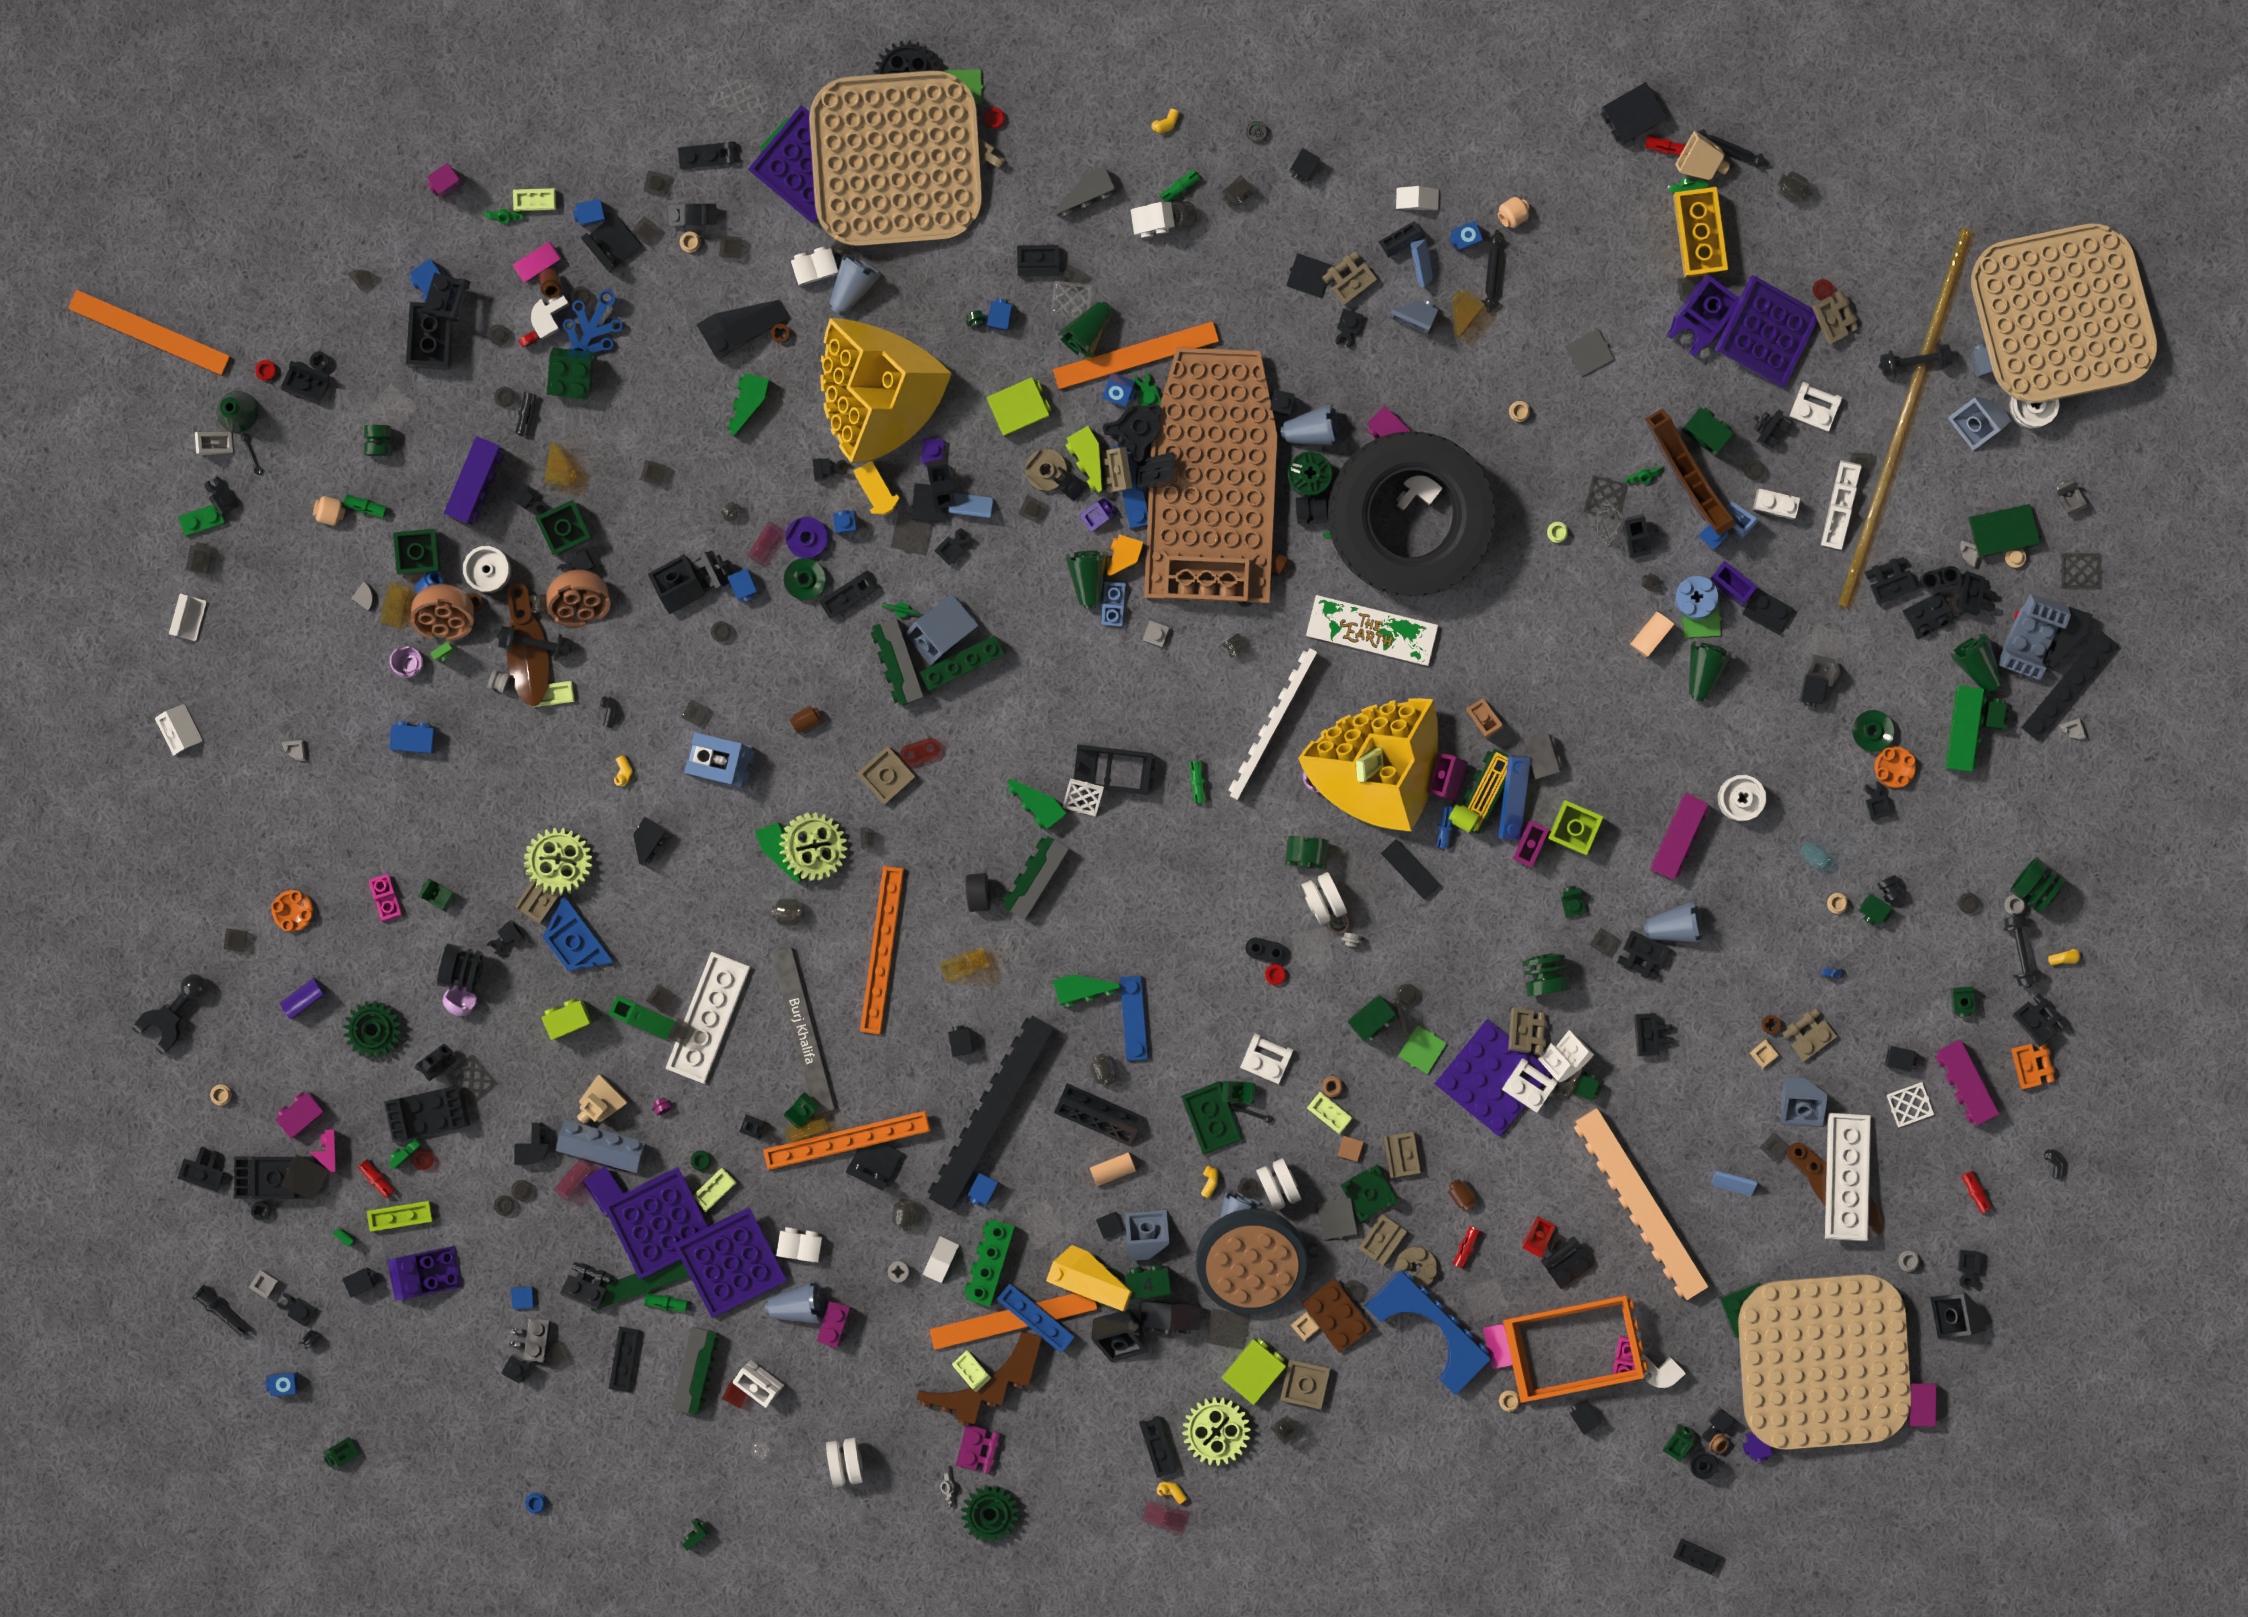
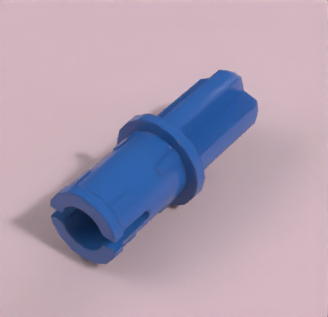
M1443 806L1440 825H1437L1439 831L1436 847L1449 848L1451 831L1454 828H1452V821L1448 817L1454 809L1453 807Z

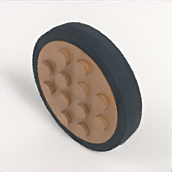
M1245 1209L1223 1216L1207 1229L1198 1246L1196 1270L1203 1290L1217 1305L1235 1313L1261 1314L1283 1306L1299 1291L1306 1275L1307 1252L1299 1232L1288 1220L1270 1211Z

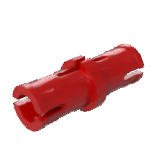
M1647 135L1644 149L1660 151L1664 155L1669 153L1680 156L1686 144L1670 141L1669 138L1664 140Z
M368 1159L357 1167L370 1181L369 1184L371 1186L374 1185L385 1199L395 1191L382 1177V1172L379 1173Z
M1973 1170L1960 1176L1970 1192L1968 1195L1975 1201L1980 1214L1986 1212L1987 1209H1991L1992 1206L1983 1192L1985 1189L1979 1185Z
M1471 1226L1468 1227L1462 1243L1460 1242L1458 1245L1460 1248L1452 1262L1453 1265L1465 1269L1471 1253L1475 1251V1243L1482 1231Z

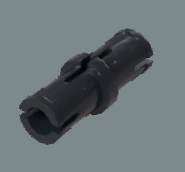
M524 392L521 410H518L519 418L515 431L516 434L528 436L531 419L535 415L533 410L537 395Z

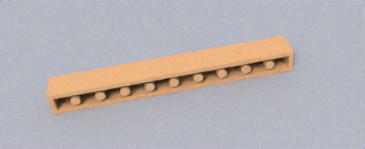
M1594 1108L1575 1120V1131L1580 1138L1582 1136L1585 1137L1588 1142L1585 1144V1147L1591 1156L1595 1154L1599 1161L1596 1164L1602 1173L1606 1172L1610 1179L1607 1182L1612 1190H1618L1621 1195L1618 1198L1624 1209L1628 1207L1632 1215L1629 1217L1635 1227L1638 1225L1641 1227L1643 1233L1640 1235L1645 1243H1651L1654 1251H1652L1653 1256L1657 1262L1662 1261L1665 1269H1663V1272L1668 1280H1674L1677 1285L1674 1287V1290L1680 1298L1684 1296L1688 1300L1708 1288V1285L1599 1110Z

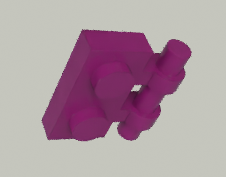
M973 1425L966 1426L956 1465L976 1470L978 1462L983 1463L982 1472L990 1474L992 1466H995L996 1460L994 1457L1001 1443L999 1441L1001 1433L993 1431L991 1439L985 1438L987 1429ZM983 1444L989 1446L986 1457L980 1456Z

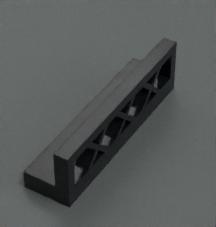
M1068 1083L1054 1111L1057 1115L1130 1147L1144 1117ZM1062 1103L1070 1106L1073 1111L1062 1109ZM1086 1113L1090 1115L1092 1119L1087 1120L1083 1118L1081 1114ZM1100 1122L1109 1123L1111 1127L1105 1128ZM1125 1130L1131 1133L1130 1138L1121 1135L1120 1131Z

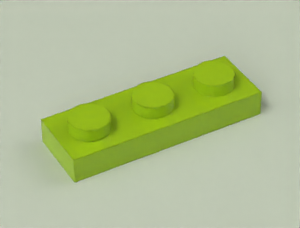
M430 1201L367 1211L370 1232L433 1221Z

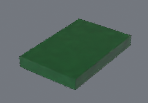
M2030 504L1968 518L1978 558L2040 545Z
M1220 1081L1181 1096L1203 1155L1242 1140L1228 1102H1222L1223 1088Z

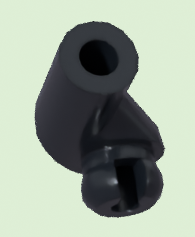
M603 696L600 702V706L606 708L603 726L612 728L616 716L615 702L612 697Z

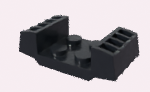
M462 1085L384 1101L392 1143L470 1126Z
M235 1156L234 1199H314V1156Z

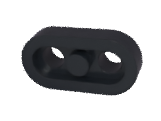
M1255 937L1249 939L1245 945L1246 953L1251 958L1271 963H1281L1286 958V948L1281 943ZM1253 944H1258L1260 946V950L1258 952H1254L1252 950ZM1274 949H1278L1280 951V955L1278 957H1274L1272 955V951Z

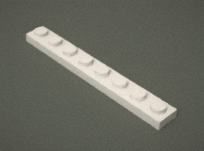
M1309 649L1308 652L1303 651L1298 660L1301 663L1298 671L1293 669L1288 679L1291 681L1288 689L1283 688L1278 699L1281 702L1278 708L1273 706L1268 716L1271 718L1268 726L1263 725L1258 734L1261 736L1259 743H1253L1248 753L1252 755L1248 763L1243 762L1238 771L1241 773L1239 780H1233L1228 790L1232 792L1230 797L1238 800L1317 653L1316 651Z

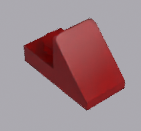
M1537 1216L1522 1243L1524 1244L1522 1248L1541 1258L1556 1225Z

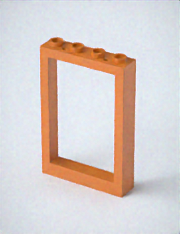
M1628 1294L1505 1318L1503 1323L1520 1402L1645 1378L1648 1366L1646 1360H1642L1641 1356L1644 1348L1642 1340H1638L1636 1331H1639V1324L1637 1318L1633 1319L1632 1311L1635 1310L1633 1298H1629ZM1618 1304L1622 1305L1635 1370L1533 1390L1519 1324Z

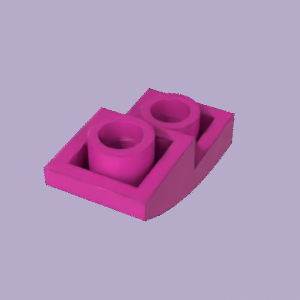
M551 241L514 263L513 267L522 281L526 282L560 260L561 257Z
M389 874L368 880L381 921L386 922L402 917L403 915Z
M1619 1335L1612 1374L1635 1370L1630 1342L1627 1336Z

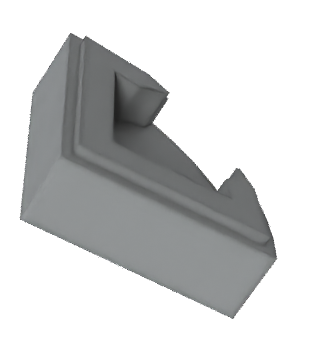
M1961 541L1960 552L1962 553V558L1965 559L1964 561L1968 565L1975 567L1978 559L1975 545Z
M363 582L351 599L369 611L372 607L373 596L370 587Z
M2080 718L2059 725L2063 733L2067 734L2068 737L2073 739L2086 738Z
M303 740L282 742L283 749L290 757L306 761Z

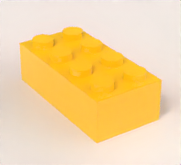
M1717 187L1675 192L1673 200L1684 278L1726 273L1728 265Z

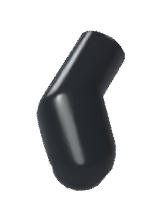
M2046 1150L2044 1152V1159L2053 1164L2052 1177L2063 1179L2064 1159L2057 1150Z

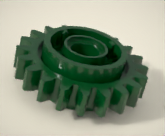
M365 1001V1008L357 1004L358 1012L350 1010L353 1017L345 1018L350 1024L343 1026V1028L349 1030L343 1036L351 1038L346 1044H354L353 1052L360 1049L359 1056H363L367 1052L368 1058H371L373 1053H375L377 1058H380V1051L388 1055L387 1047L395 1049L392 1042L400 1041L395 1035L402 1033V1031L396 1030V1027L400 1026L401 1022L394 1021L398 1014L391 1016L392 1007L385 1010L386 1003H382L378 1007V1002L374 1001L371 1007L370 1003ZM371 1023L375 1024L378 1028L374 1036L370 1035L367 1031Z
M985 1485L983 1492L977 1487V1495L970 1492L969 1496L972 1500L965 1499L964 1503L968 1507L961 1508V1511L967 1513L961 1519L968 1520L963 1527H971L969 1535L976 1532V1540L983 1536L984 1543L987 1542L989 1537L993 1543L996 1541V1536L1000 1540H1004L1003 1533L1010 1536L1011 1532L1008 1528H1016L1012 1521L1019 1519V1517L1013 1515V1513L1019 1511V1508L1012 1507L1016 1500H1008L1011 1493L1003 1495V1487L997 1492L996 1485H993L992 1490H989L988 1486ZM988 1508L995 1510V1518L987 1519L984 1516V1511Z

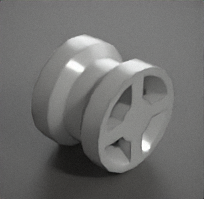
M493 669L487 688H495L500 693H504L510 679V674H502L499 670Z
M895 1261L889 1266L888 1276L892 1281L898 1283L908 1277L909 1267L906 1263Z

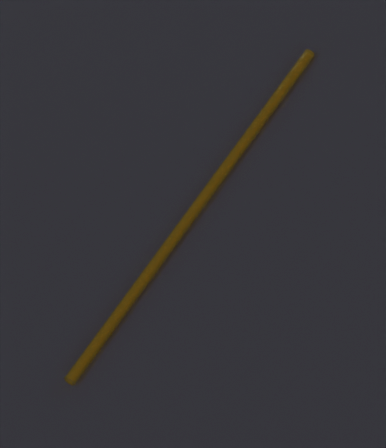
M1965 228L1960 230L1920 355L1931 354L1971 230ZM1928 363L1916 364L1838 601L1839 606L1848 608Z

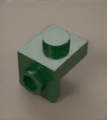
M427 879L426 883L422 885L418 897L428 901L444 912L448 910L456 896L454 892L431 879Z
M1223 1081L1222 1102L1255 1103L1256 1083Z

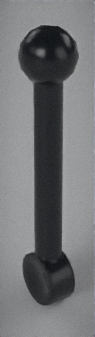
M244 433L241 435V440L245 442L255 467L254 473L260 475L262 468L257 464L248 441V434Z
M1236 1103L1231 1104L1230 1109L1232 1111H1241L1261 1118L1266 1123H1271L1273 1120L1271 1115L1265 1116L1239 1107Z

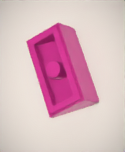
M1504 1323L1483 1327L1492 1369L1511 1366L1512 1360Z

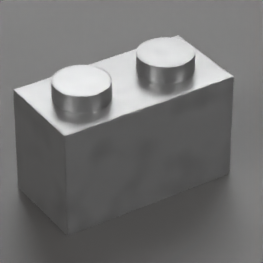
M1548 732L1523 739L1527 756L1531 757L1530 767L1534 780L1560 772L1559 768L1562 767L1559 755L1555 756L1553 748L1556 747L1553 735L1549 736Z

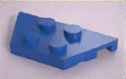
M563 897L543 935V939L567 971L612 963L613 960L567 898Z

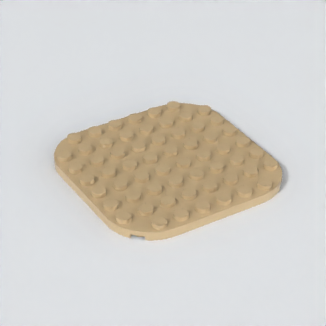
M943 71L848 76L831 81L819 91L812 103L809 116L814 195L817 217L824 230L830 236L849 245H872L946 239L959 235L967 229L980 210L981 179L976 105L969 88L960 79Z
M2083 224L1998 242L1987 248L1976 261L1971 274V288L1988 355L1997 382L2012 397L2024 402L2041 403L2127 385L2138 380L2150 368L2156 355L2157 340L2135 255L2128 241L2121 234L2119 235L2109 229L2110 227L2101 224Z
M1856 1274L1771 1281L1753 1290L1754 1292L1744 1301L1741 1307L1738 1327L1744 1415L1750 1430L1758 1439L1778 1449L1862 1444L1885 1440L1894 1435L1903 1426L1909 1415L1911 1405L1906 1313L1900 1294L1890 1283L1877 1276Z

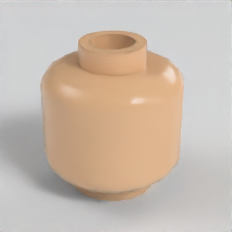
M1512 197L1500 205L1498 218L1504 226L1515 228L1529 218L1528 210H1530V207L1524 199Z
M322 496L320 500L317 499L313 509V516H316L317 522L332 526L336 525L338 520H343L345 508H342L341 501L328 496Z

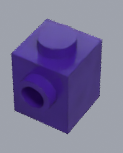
M1753 1432L1744 1433L1746 1443H1743L1745 1456L1749 1455V1458L1751 1460L1755 1459V1462L1768 1460L1767 1456H1772L1769 1445L1758 1439Z

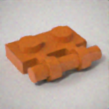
M2046 1043L2041 1047L2038 1046L2039 1050L2037 1051L2033 1050L2032 1044L2011 1048L2020 1089L2042 1085L2040 1076L2043 1075L2046 1076L2047 1083L2055 1081V1069L2051 1065L2049 1057L2051 1053ZM2037 1057H2041L2043 1069L2038 1070Z

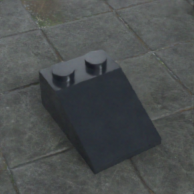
M410 302L406 365L408 368L450 370L452 321L423 314L424 302ZM452 304L447 305L446 311H452Z

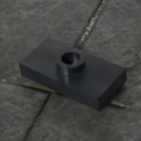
M1413 221L1378 242L1389 258L1409 247L1411 242L1419 241L1425 236L1416 222Z
M1683 1538L1680 1539L1673 1554V1558L1711 1575L1720 1555Z

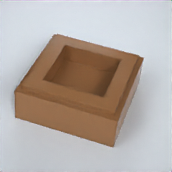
M1343 1135L1337 1156L1357 1162L1363 1141Z

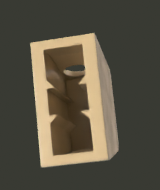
M1697 131L1692 133L1675 164L1680 173L1707 180L1712 179L1716 171L1726 174L1730 166L1728 162L1723 160L1724 153L1722 149Z
M601 1074L595 1078L579 1101L582 1105L587 1097L593 1093L608 1106L597 1119L599 1123L628 1103ZM583 1111L577 1116L584 1125L591 1120Z

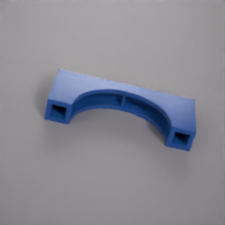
M1399 1269L1364 1306L1380 1322L1393 1314L1401 1312H1414L1433 1320L1442 1330L1448 1346L1447 1363L1438 1378L1456 1395L1491 1360L1487 1356L1489 1351L1481 1343L1477 1346L1472 1341L1475 1337L1467 1329L1462 1331L1457 1326L1459 1322L1451 1314L1447 1317L1442 1312L1445 1308L1437 1300L1432 1302L1428 1298L1430 1293L1422 1285L1418 1288L1413 1283L1415 1278L1407 1270L1403 1273Z

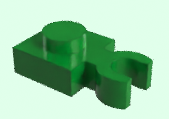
M1147 372L1144 373L1146 377L1144 382H1139L1137 376H1134L1135 384L1141 388V390L1136 391L1140 406L1160 405L1161 399L1156 385L1149 386L1148 384L1150 381L1149 374Z
M414 1139L404 1149L400 1150L398 1148L389 1156L391 1160L388 1164L393 1169L397 1168L422 1144L417 1139Z

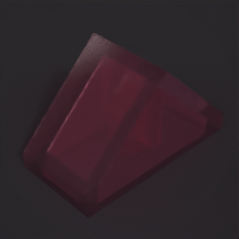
M1147 1501L1142 1521L1163 1529L1183 1532L1188 1511Z

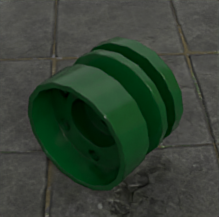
M1314 451L1303 452L1297 455L1290 463L1287 473L1288 483L1298 495L1304 497L1318 496L1330 484L1332 477L1331 465L1327 458L1320 453ZM1308 468H1312V472L1316 473V475L1312 476V479H1308V475L1304 474V472L1308 471Z
M2035 857L2016 879L2010 892L2020 900L2029 894L2031 897L2027 905L2031 907L2038 901L2034 910L2040 913L2057 897L2065 878L2060 875L2053 881L2057 874L2055 870L2047 876L2044 875L2048 865L2038 857Z
M1543 954L1522 961V966L1532 965L1533 969L1524 971V975H1534V980L1525 983L1528 997L1571 990L1569 976H1559L1558 971L1567 968V965L1557 966V961L1566 960L1565 954Z

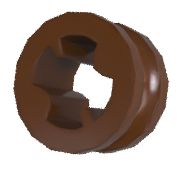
M777 324L772 328L771 336L775 342L784 343L789 339L790 331L786 325ZM776 329H785V338H776Z
M476 593L468 594L470 599L475 597L479 599L477 600L479 605L478 607L474 606V612L481 610L484 604L482 597Z
M1769 1015L1763 1018L1761 1027L1767 1034H1775L1779 1031L1781 1023L1776 1016ZM1769 1019H1774L1773 1022L1776 1021L1777 1026L1773 1027L1772 1031H1769V1027L1766 1028L1765 1026Z

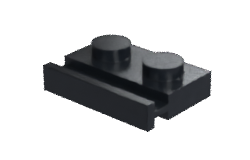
M1059 245L1017 246L1018 277L1059 276Z
M1174 452L1145 458L1141 463H1136L1138 465V469H1136V488L1139 491L1176 483L1177 463L1175 458H1177V455Z
M1756 588L1742 615L1779 635L1793 607Z

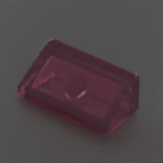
M771 521L768 522L748 553V557L762 565L783 533V530Z
M583 1158L579 1159L553 1191L566 1200L591 1172V1166Z

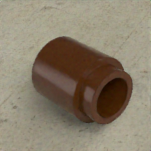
M554 269L543 270L539 274L541 292L547 298H555L562 289L559 273Z
M1273 549L1271 573L1277 576L1280 573L1285 574L1290 564L1286 562L1288 557Z
M810 705L794 714V717L790 719L792 726L798 734L800 732L805 733L821 724L819 719L822 716L817 707L812 708Z
M1456 1179L1449 1185L1450 1189L1447 1192L1458 1208L1466 1211L1477 1203L1476 1195L1465 1180L1460 1181Z

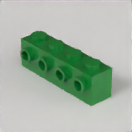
M1956 686L1944 769L1972 772L1973 768L1977 766L1978 756H1975L1976 747L1979 748L1981 738L1977 734L1978 727H1982L1983 714H1980L1981 706H1985L1986 694L1983 693V688Z
M992 1218L990 1222L985 1221L982 1234H985L984 1242L979 1241L976 1250L979 1258L977 1263L973 1262L970 1270L973 1278L971 1283H966L963 1293L967 1295L966 1300L991 1306L1015 1225Z

